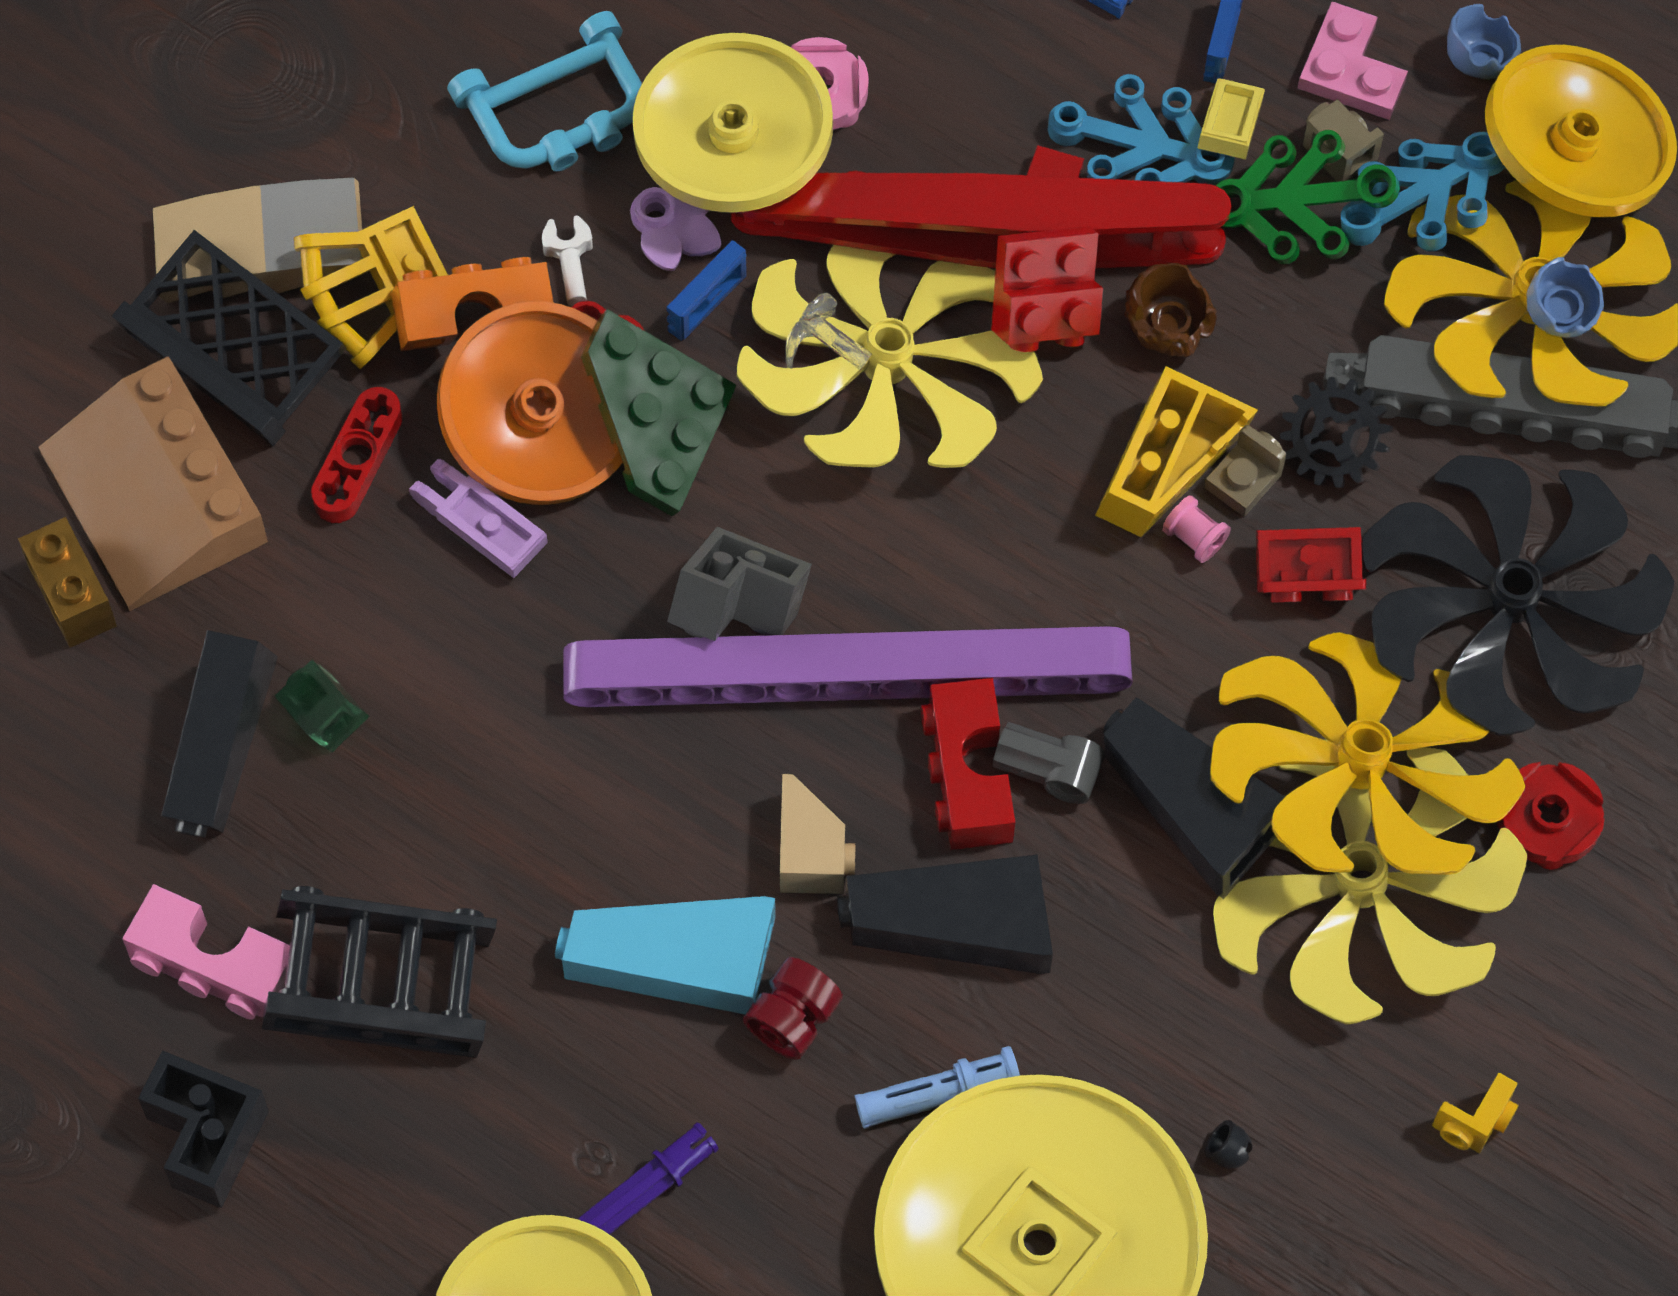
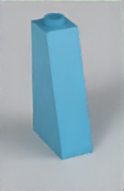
M761 896L575 910L570 928L561 927L555 958L562 960L564 978L568 980L746 1014L758 996L775 921V898Z

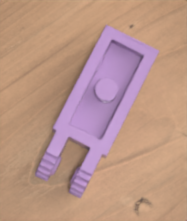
M437 459L430 467V470L436 480L452 492L446 500L420 481H416L409 488L410 495L421 507H424L426 511L436 516L438 521L513 578L548 543L547 535L544 531L470 476H464L444 460Z

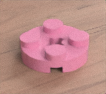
M824 37L801 40L792 45L791 48L803 55L816 68L821 77L824 78L825 84L832 85L828 91L832 102L833 130L854 125L868 97L869 78L864 61L859 55L857 59L854 54L846 51L847 45L838 40Z

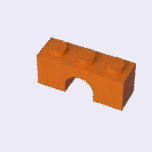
M519 257L501 262L502 268L482 270L481 264H466L453 268L451 275L433 277L431 270L414 271L404 274L402 276L403 281L397 282L391 291L401 351L450 345L458 335L455 321L456 307L466 302L480 303L490 309L491 312L520 302L544 301L554 303L547 263L532 264L530 257Z

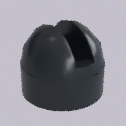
M1225 1120L1209 1136L1205 1146V1156L1219 1166L1228 1169L1239 1168L1249 1160L1248 1153L1253 1148L1251 1138L1243 1128L1231 1120Z

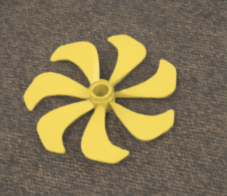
M834 245L828 253L826 262L831 282L845 303L869 331L824 314L806 302L796 291V260H784L762 270L757 281L751 312L754 321L763 331L792 343L857 351L817 365L802 368H782L768 363L757 355L751 347L744 346L737 363V378L742 385L769 411L783 416H798L826 403L862 372H865L867 377L872 380L862 409L846 429L835 434L805 435V445L828 465L879 467L891 462L895 458L899 450L900 431L892 384L902 381L906 376L930 405L941 429V441L928 458L927 463L930 466L940 468L964 467L973 461L993 440L997 424L992 413L981 404L971 400L913 365V355L959 361L988 370L1006 382L1019 403H1024L1030 399L1043 381L1041 368L1035 352L1013 350L993 331L914 344L913 333L950 307L973 300L993 302L995 271L990 268L944 261L935 262L928 268L920 280L906 310L904 319L901 321L895 318H887L879 289L881 269L884 263L896 254Z
M1426 747L1407 750V756L1416 769L1441 774L1468 775L1459 763L1445 750ZM1280 765L1279 768L1281 770L1303 772L1317 777L1334 769L1335 766ZM1350 787L1340 800L1337 808L1347 845L1341 850L1354 864L1351 872H1333L1335 874L1330 875L1297 874L1255 877L1238 882L1224 899L1218 896L1215 901L1213 916L1221 957L1239 970L1255 975L1258 971L1257 948L1259 938L1270 925L1294 910L1339 894L1342 899L1318 924L1299 950L1290 970V982L1294 994L1305 1005L1346 1025L1354 1024L1379 1016L1383 1011V1007L1379 1003L1370 999L1353 983L1350 975L1348 962L1349 945L1360 908H1368L1374 905L1391 960L1398 975L1408 988L1424 996H1439L1485 979L1494 960L1495 944L1485 943L1476 946L1453 947L1430 937L1417 928L1387 898L1385 891L1388 884L1467 910L1493 913L1508 907L1516 897L1525 871L1527 853L1509 829L1501 828L1495 842L1483 857L1468 863L1457 874L1434 875L1388 872V863L1380 854L1378 846L1366 841L1372 818L1369 789ZM1421 789L1414 806L1408 814L1415 823L1433 836H1437L1467 819ZM1277 837L1269 845L1291 852ZM1356 871H1368L1372 873V875L1367 878H1356L1351 876V874Z

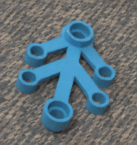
M1126 74L1117 79L1114 99L1119 106L1126 108L1138 129L1087 116L1086 111L1080 105L1071 101L1056 105L1049 114L1048 134L1059 145L1073 146L1081 142L1084 137H1089L1132 149L1114 158L1107 155L1094 156L1090 159L1087 166V178L1118 179L1165 158L1179 163L1162 172L1154 168L1142 169L1137 173L1135 180L1186 183L1194 179L1198 183L1216 185L1226 179L1234 167L1235 157L1198 149L1202 128L1190 110L1191 95L1180 87H1173L1165 91L1162 97L1161 112L1168 120L1175 121L1186 143L1168 137L1143 98V81L1138 76ZM1124 88H1132L1135 89L1137 93L1134 95H1126L1121 90ZM1175 100L1182 102L1184 106L1173 108L1168 103ZM1072 117L1076 120L1073 122H1065L1061 118ZM1203 156H1213L1218 160L1209 162ZM1105 168L1110 174L1099 176L1094 173V170Z
M1477 132L1469 135L1464 140L1462 146L1429 144L1419 139H1409L1402 142L1398 148L1400 167L1386 166L1397 177L1399 186L1408 188L1399 192L1396 200L1387 207L1373 208L1362 200L1348 203L1341 211V229L1344 234H1346L1352 244L1365 246L1371 244L1381 232L1382 225L1427 200L1424 218L1416 227L1417 244L1425 251H1437L1442 249L1447 243V228L1444 220L1451 187L1468 177L1466 196L1462 197L1457 203L1458 222L1466 228H1478L1484 225L1488 218L1485 195L1489 177L1500 173L1505 166L1498 158L1487 132ZM1377 161L1364 163L1358 169V176L1362 170L1370 165L1384 164ZM1428 162L1449 164L1440 170L1424 169ZM1379 182L1375 184L1372 189V195L1384 192L1388 187V183ZM1476 210L1477 212L1470 213L1467 211ZM1436 233V235H1434V236H1429V235H1426V234Z

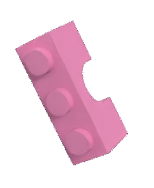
M153 884L122 938L128 955L131 958V964L151 976L158 977L163 972L178 979L180 987L197 997L206 998L209 993L225 1000L227 1008L241 1017L253 1020L258 1015L263 1018L268 992H279L280 989L285 988L290 945L248 927L239 944L231 951L220 955L204 953L197 948L198 941L207 926L201 905Z

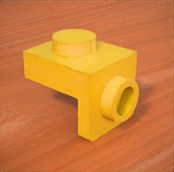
M1498 1073L1474 1116L1444 1101L1437 1112L1432 1126L1440 1131V1136L1450 1145L1462 1150L1471 1148L1480 1154L1493 1129L1504 1133L1519 1105L1511 1101L1518 1083Z

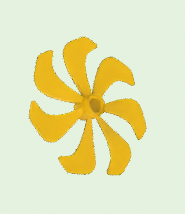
M1517 180L1508 183L1505 186V191L1527 201L1534 206L1538 213L1541 225L1539 257H1532L1523 261L1507 223L1498 210L1488 201H1486L1488 218L1484 225L1478 228L1462 226L1457 218V203L1466 195H1456L1449 197L1444 220L1447 233L1456 235L1478 248L1507 277L1445 256L1415 255L1405 258L1395 266L1385 293L1384 307L1395 321L1406 329L1411 327L1413 319L1422 305L1433 299L1447 296H1473L1507 300L1457 320L1438 335L1434 345V357L1438 365L1467 394L1480 397L1502 398L1505 396L1506 391L1497 380L1490 366V356L1493 348L1499 339L1519 320L1535 324L1527 311L1526 297L1527 289L1535 273L1553 259L1564 257L1583 234L1592 218L1568 212L1547 203L1527 190ZM1427 204L1416 208L1408 226L1407 234L1409 237H1417L1416 227L1424 218ZM1470 210V211H1467V212L1474 213V212H1477V211H1476V210ZM1625 216L1622 220L1625 230V243L1611 257L1590 268V273H1592L1602 287L1643 286L1657 284L1667 278L1671 269V260L1658 229L1636 218ZM1678 303L1659 314L1645 317L1625 316L1602 311L1597 324L1591 330L1632 359L1645 362L1657 361L1666 357L1678 346ZM1535 325L1532 344V375L1535 386L1545 397L1564 404L1607 406L1617 400L1627 390V381L1610 378L1590 371L1573 356L1561 337L1551 335Z
M1337 632L1319 637L1311 641L1308 646L1311 651L1323 654L1342 664L1350 677L1355 694L1356 720L1350 723L1348 727L1314 676L1293 660L1280 656H1266L1237 666L1224 673L1219 691V702L1222 705L1255 697L1268 699L1297 714L1326 739L1323 740L1268 724L1237 723L1224 728L1215 737L1210 766L1211 781L1223 794L1238 804L1242 803L1244 799L1245 789L1251 776L1260 770L1280 765L1335 766L1334 769L1313 778L1290 792L1277 805L1272 816V830L1278 840L1314 870L1338 873L1351 872L1353 870L1354 864L1336 844L1331 832L1333 813L1350 787L1369 789L1372 823L1378 849L1382 857L1397 870L1411 874H1457L1472 859L1475 853L1474 846L1436 838L1426 832L1405 813L1381 779L1386 771L1430 794L1466 818L1481 823H1494L1503 819L1519 800L1525 789L1521 773L1515 763L1508 758L1504 759L1493 770L1481 775L1441 774L1390 762L1392 752L1476 741L1484 738L1489 731L1465 718L1451 706L1446 693V682L1450 672L1435 669L1433 671V678L1440 692L1438 705L1420 722L1392 737L1389 729L1381 724L1380 721L1391 704L1402 679L1393 675L1379 664L1373 642Z

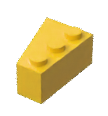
M1166 366L1149 396L1095 516L1142 537L1238 440L1239 432L1245 425L1251 423L1258 410Z

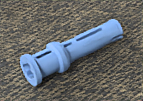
M1010 1046L1002 1047L1001 1053L972 1062H969L966 1058L958 1059L957 1063L953 1064V1069L854 1096L862 1127L866 1129L869 1126L937 1108L956 1095L975 1086L997 1079L1020 1076L1013 1051Z

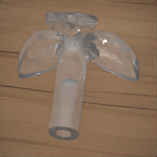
M819 294L808 304L799 321L791 328L785 347L786 365L788 368L792 369L793 358L800 342L806 337L813 336L859 370L863 368L871 357L872 353L825 320L836 312L837 302L831 294Z

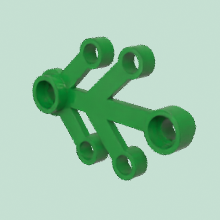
M1323 130L1314 137L1312 148L1276 188L1258 190L1275 168H1286L1296 158L1295 146L1283 135L1272 136L1266 141L1264 152L1240 179H1226L1216 185L1223 189L1230 199L1234 197L1241 199L1240 207L1236 211L1230 212L1229 219L1222 227L1237 228L1244 226L1267 246L1269 254L1280 264L1294 262L1299 256L1300 244L1291 233L1287 231L1278 232L1257 211L1278 209L1316 241L1318 249L1325 257L1339 259L1349 249L1348 237L1339 227L1329 226L1306 206L1364 200L1370 207L1384 208L1396 200L1400 190L1399 181L1388 167L1380 164L1366 167L1361 171L1357 180L1307 185L1326 163L1338 161L1345 152L1344 141L1333 130ZM1328 139L1336 140L1337 145L1334 151L1328 154L1321 152L1323 142ZM1281 144L1287 145L1288 150L1283 158H1272V152L1276 146ZM1379 182L1388 183V190L1383 196L1376 197L1372 195V189L1375 184ZM1330 236H1340L1341 243L1336 249H1325V242ZM1281 241H1291L1292 246L1287 254H1276V247Z

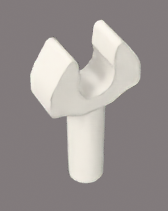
M577 215L574 216L575 236L572 239L561 240L557 237V229L553 219L548 220L542 233L544 255L560 260L566 299L570 306L581 301H587L580 256L586 251L593 249L591 230Z

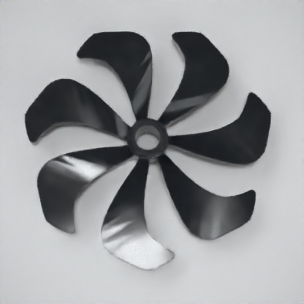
M1459 455L1450 460L1435 474L1434 481L1438 484L1452 485L1470 491L1479 500L1492 525L1500 566L1495 569L1457 525L1433 507L1423 503L1408 502L1390 510L1362 538V558L1367 572L1375 571L1380 565L1398 555L1412 554L1441 562L1488 589L1414 587L1395 591L1384 596L1374 607L1371 620L1375 652L1379 664L1398 678L1406 682H1412L1415 677V650L1422 638L1445 623L1490 609L1494 617L1482 628L1459 656L1446 682V693L1449 703L1465 718L1498 736L1525 732L1535 726L1534 719L1524 713L1507 696L1502 674L1503 656L1512 623L1524 620L1527 622L1547 684L1557 702L1563 707L1576 713L1585 714L1631 701L1637 693L1643 677L1644 668L1642 665L1604 667L1593 663L1568 646L1535 609L1540 601L1617 632L1633 636L1650 634L1661 625L1673 593L1675 581L1667 567L1655 554H1649L1639 574L1634 580L1624 585L1595 591L1543 590V577L1593 556L1622 539L1628 526V517L1624 507L1596 474L1578 470H1560L1558 477L1570 495L1573 503L1572 512L1560 536L1548 551L1533 564L1528 560L1519 558L1531 507V483L1527 473L1516 463L1505 459ZM1505 587H1517L1525 594L1514 595L1508 592Z

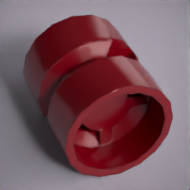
M788 957L769 981V987L772 992L762 993L758 996L743 1017V1022L747 1029L767 1047L787 1058L798 1060L801 1059L817 1036L815 1024H823L828 1021L843 1000V994L839 987L822 971L799 958Z

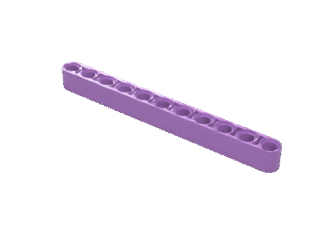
M1109 626L718 637L715 641L705 637L584 640L570 643L563 649V698L565 702L578 707L930 698V685L993 678L996 696L1114 693L1126 690L1133 683L1129 632L1119 627Z

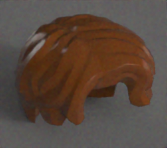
M1178 263L1152 265L1144 272L1139 273L1132 282L1131 287L1125 291L1126 311L1124 315L1140 344L1149 350H1155L1167 356L1189 357L1196 351L1200 338H1209L1214 331L1217 320L1216 309L1213 307L1207 290L1193 277L1186 265Z

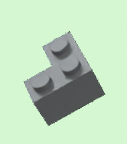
M716 527L681 569L667 622L683 628L689 635L698 638L705 637L713 641L719 637L732 619L747 624L752 630L761 634L783 635L798 615L812 564Z

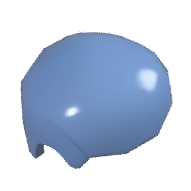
M1473 4L1459 8L1452 17L1447 35V55L1454 67L1464 74L1480 79H1496L1504 67L1513 58L1521 54L1520 36L1509 25L1506 16L1503 15L1499 18L1488 17L1484 12L1482 4Z
M1557 257L1542 266L1535 273L1526 293L1527 311L1533 322L1543 331L1558 337H1578L1586 333L1597 324L1604 308L1602 286L1590 273L1589 267L1587 265L1566 262L1564 257Z

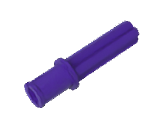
M696 1122L690 1130L662 1152L654 1150L651 1161L577 1219L592 1224L609 1235L612 1234L673 1184L680 1187L683 1184L681 1180L683 1176L712 1153H716L719 1150L717 1144L710 1136L695 1149H691L707 1133L705 1128Z

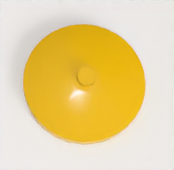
M1547 45L1530 49L1513 58L1504 67L1488 94L1485 107V123L1490 142L1498 158L1509 173L1527 190L1562 210L1590 217H1615L1634 212L1648 204L1658 194L1673 171L1677 155V141L1674 126L1665 106L1642 78L1622 63L1602 53L1571 45Z

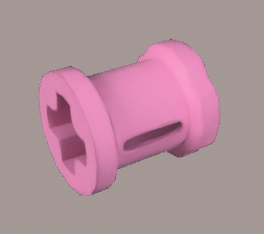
M1187 496L1167 516L1163 523L1162 531L1168 536L1176 535L1195 551V558L1200 563H1204L1212 558L1223 546L1230 534L1231 527L1225 522L1220 524L1215 522L1197 507V499L1193 496Z

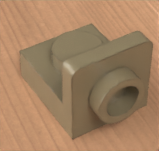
M1245 425L1239 432L1237 445L1206 478L1204 488L1245 517L1282 476L1286 453L1272 435L1264 431L1258 432L1250 425Z

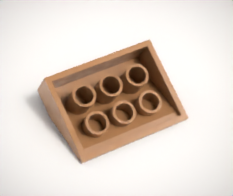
M169 356L121 379L38 447L129 611L268 542L260 512Z

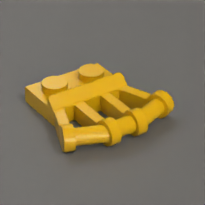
M414 206L358 232L312 233L298 235L293 238L295 251L300 252L304 287L300 290L306 301L311 299L320 317L316 321L317 324L345 345L346 350L353 356L350 361L359 369L371 360L397 330L391 291L397 282L403 281L402 276L421 270H431L433 277L448 275ZM359 249L363 259L323 277L320 250ZM370 271L379 291L338 309L329 290ZM383 303H386L391 313L368 341L364 340L345 322Z

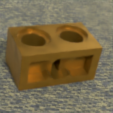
M66 517L18 538L28 567L69 648L117 627L108 598Z

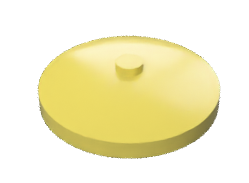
M715 34L693 40L673 50L649 72L640 86L633 108L634 140L639 158L648 174L663 190L673 197L694 207L710 211L733 213L752 211L771 206L795 194L820 169L828 154L833 135L832 102L827 86L819 72L803 55L793 48L774 39L755 34Z
M535 1215L505 1222L488 1230L472 1241L448 1268L436 1296H652L644 1272L635 1258L618 1240L607 1232L578 1219L555 1215Z

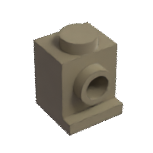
M1338 99L1331 104L1328 102L1320 104L1307 117L1303 147L1307 151L1312 148L1314 137L1323 130L1337 132L1344 141L1345 152L1341 159L1334 163H1326L1323 166L1337 182L1350 180L1358 174V169L1361 165L1378 160L1384 133L1378 127L1369 132L1363 118L1355 111H1349ZM1328 139L1323 142L1321 152L1328 154L1334 151L1337 145L1336 140Z

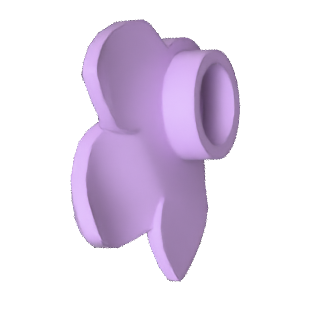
M658 187L645 189L632 202L630 210L631 220L635 228L642 233L641 249L655 266L663 270L674 271L680 262L682 253L687 256H705L717 251L721 247V239L716 227L705 216L710 210L684 203ZM652 211H660L664 214L657 218L647 216Z

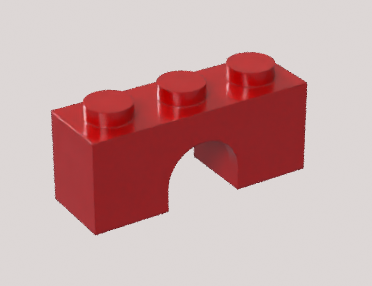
M993 678L930 685L929 704L921 705V718L924 736L933 735L936 752L928 753V765L931 784L941 783L943 800L935 801L938 832H948L950 850L1013 843L1016 822L1008 774L980 775L972 771L964 761L965 757L974 750L997 747L1000 719Z

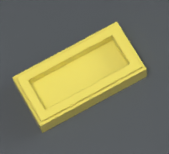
M1217 78L1200 134L1198 149L1246 160L1265 89Z

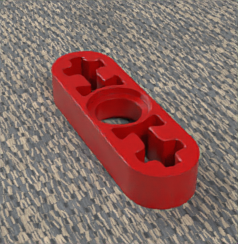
M373 387L362 392L357 398L312 485L311 495L314 508L321 519L330 523H342L351 519L358 511L402 424L400 401L393 391L384 387ZM381 406H386L388 416L380 415L373 426V435L368 431L371 426L369 410L377 412ZM353 445H364L372 452L370 458L360 465L347 463L343 459V454ZM341 474L346 478L343 484L345 500L337 499L333 505L328 504L326 494L334 495L341 485Z

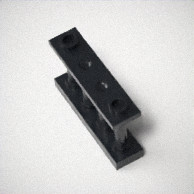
M298 886L292 890L282 889L276 918L293 920L285 988L280 989L279 992H268L261 1029L477 1058L484 1041L486 1020L473 1019V1015L468 1013L475 945L489 947L496 930L497 919L484 917L482 912L469 908L444 912L324 895L322 890L310 886ZM315 923L347 927L339 995L335 996L333 1000L311 997V993L306 991ZM369 930L401 935L393 1003L388 1004L387 1007L367 1005L360 998ZM422 938L454 942L447 1009L442 1011L441 1014L420 1012L419 1008L414 1005Z

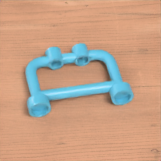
M603 11L596 13L585 20L580 26L579 33L587 46L505 82L490 87L480 69L463 71L449 82L447 90L455 105L460 109L469 108L492 151L502 162L512 167L530 168L548 161L553 171H562L571 167L578 160L579 156L575 149L592 142L597 151L604 152L614 148L621 142L623 136L620 129L627 127L633 122V108L642 82L618 42L623 30L612 12ZM606 59L626 94V102L623 106L612 112L607 110L595 112L582 125L566 132L564 130L552 131L545 135L539 144L530 148H517L510 143L492 108Z

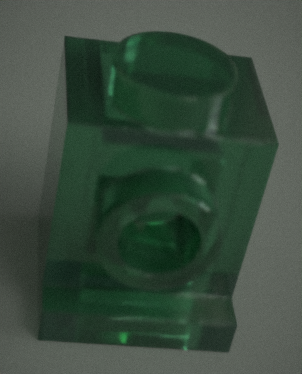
M311 660L306 666L291 674L286 685L275 695L277 700L305 733L332 753L370 717L354 701L336 678L314 660Z

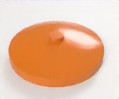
M544 301L520 302L501 307L486 314L470 326L456 342L444 363L439 378L437 412L440 428L450 452L472 479L503 498L532 505H549L571 501L584 496L603 484L620 467L623 461L617 444L610 441L598 405L601 403V399L592 375L587 376L581 359V355L597 324V320L579 310L558 303Z

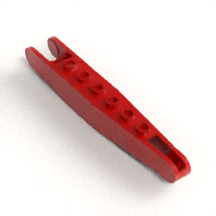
M849 171L846 173H816L795 194L776 204L752 211L730 212L735 227L743 233L750 235L779 236L988 268H996L998 236L1090 226L1098 233L1096 268L1144 267L1167 263L1199 265L1217 260L1223 254L1226 243L1225 232L1221 226L1229 219L1232 205L1230 197L1223 189L1216 185L1205 183L989 173H865L862 171Z

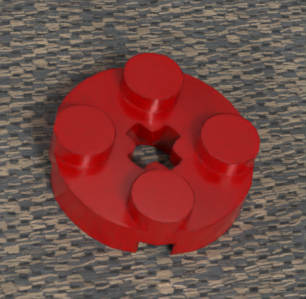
M1541 762L1531 763L1519 769L1525 784L1521 797L1508 814L1500 821H1497L1496 824L1499 829L1507 828L1516 836L1527 853V860L1537 863L1544 869H1558L1563 864L1573 863L1581 859L1597 843L1604 826L1603 797L1594 780L1576 766L1559 762L1557 766L1550 764L1540 766ZM1543 804L1545 807L1551 808L1557 804L1562 808L1559 816L1562 822L1548 823L1541 818L1542 812L1538 806Z

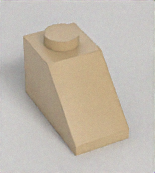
M782 774L780 892L844 894V875H855V843H845V824L793 774Z

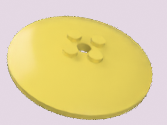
M1020 1075L990 1081L956 1095L926 1116L908 1135L894 1156L880 1189L876 1207L874 1241L879 1277L886 1296H1197L1207 1259L1208 1233L1202 1195L1186 1158L1173 1139L1147 1113L1124 1097L1086 1081L1063 1076ZM1035 1230L1045 1231L1053 1237L1055 1248L1046 1255H1034L1024 1245L1023 1240L1025 1236Z

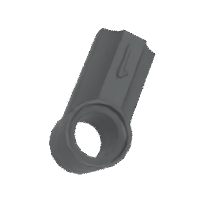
M1008 722L998 741L992 767L1043 784L1049 794L1064 802L1085 804L1089 800L1106 754L1098 744L1084 737L1067 735L1063 736L1062 739H1058Z

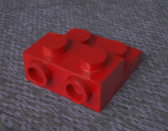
M1090 226L998 236L991 330L1009 345L1011 349L1020 352H1033L1039 349L1040 341L1054 340L1062 346L1076 347L1084 344L1085 336L1099 335L1103 287L1094 281L1098 233Z

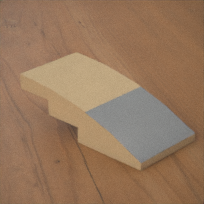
M337 178L267 184L202 195L153 208L156 274L193 230H196L275 292L281 293L302 287L304 284L300 252L295 251L293 238L303 234L358 232L362 230L359 182L355 178ZM200 248L186 263V278L212 275L211 257ZM358 248L320 250L323 277L363 259ZM221 265V273L230 272ZM243 281L222 284L223 298L248 291V285ZM213 285L187 289L188 297L213 291ZM178 291L164 292L159 295L166 303L179 300Z

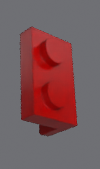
M1361 527L1256 530L1257 592H1271V602H1301L1302 591H1322V601L1354 600L1353 590L1366 589V579H1362Z

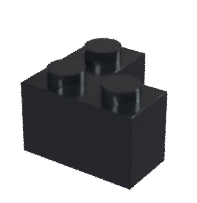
M162 1050L138 1100L147 1120L180 1133L164 1166V1171L173 1189L222 1208L269 1113L262 1090Z

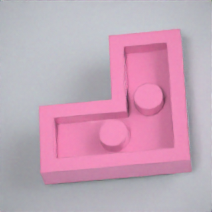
M1332 1L1299 78L1298 89L1333 101L1338 99L1344 105L1390 120L1405 84L1408 71L1364 56L1375 30L1378 17Z

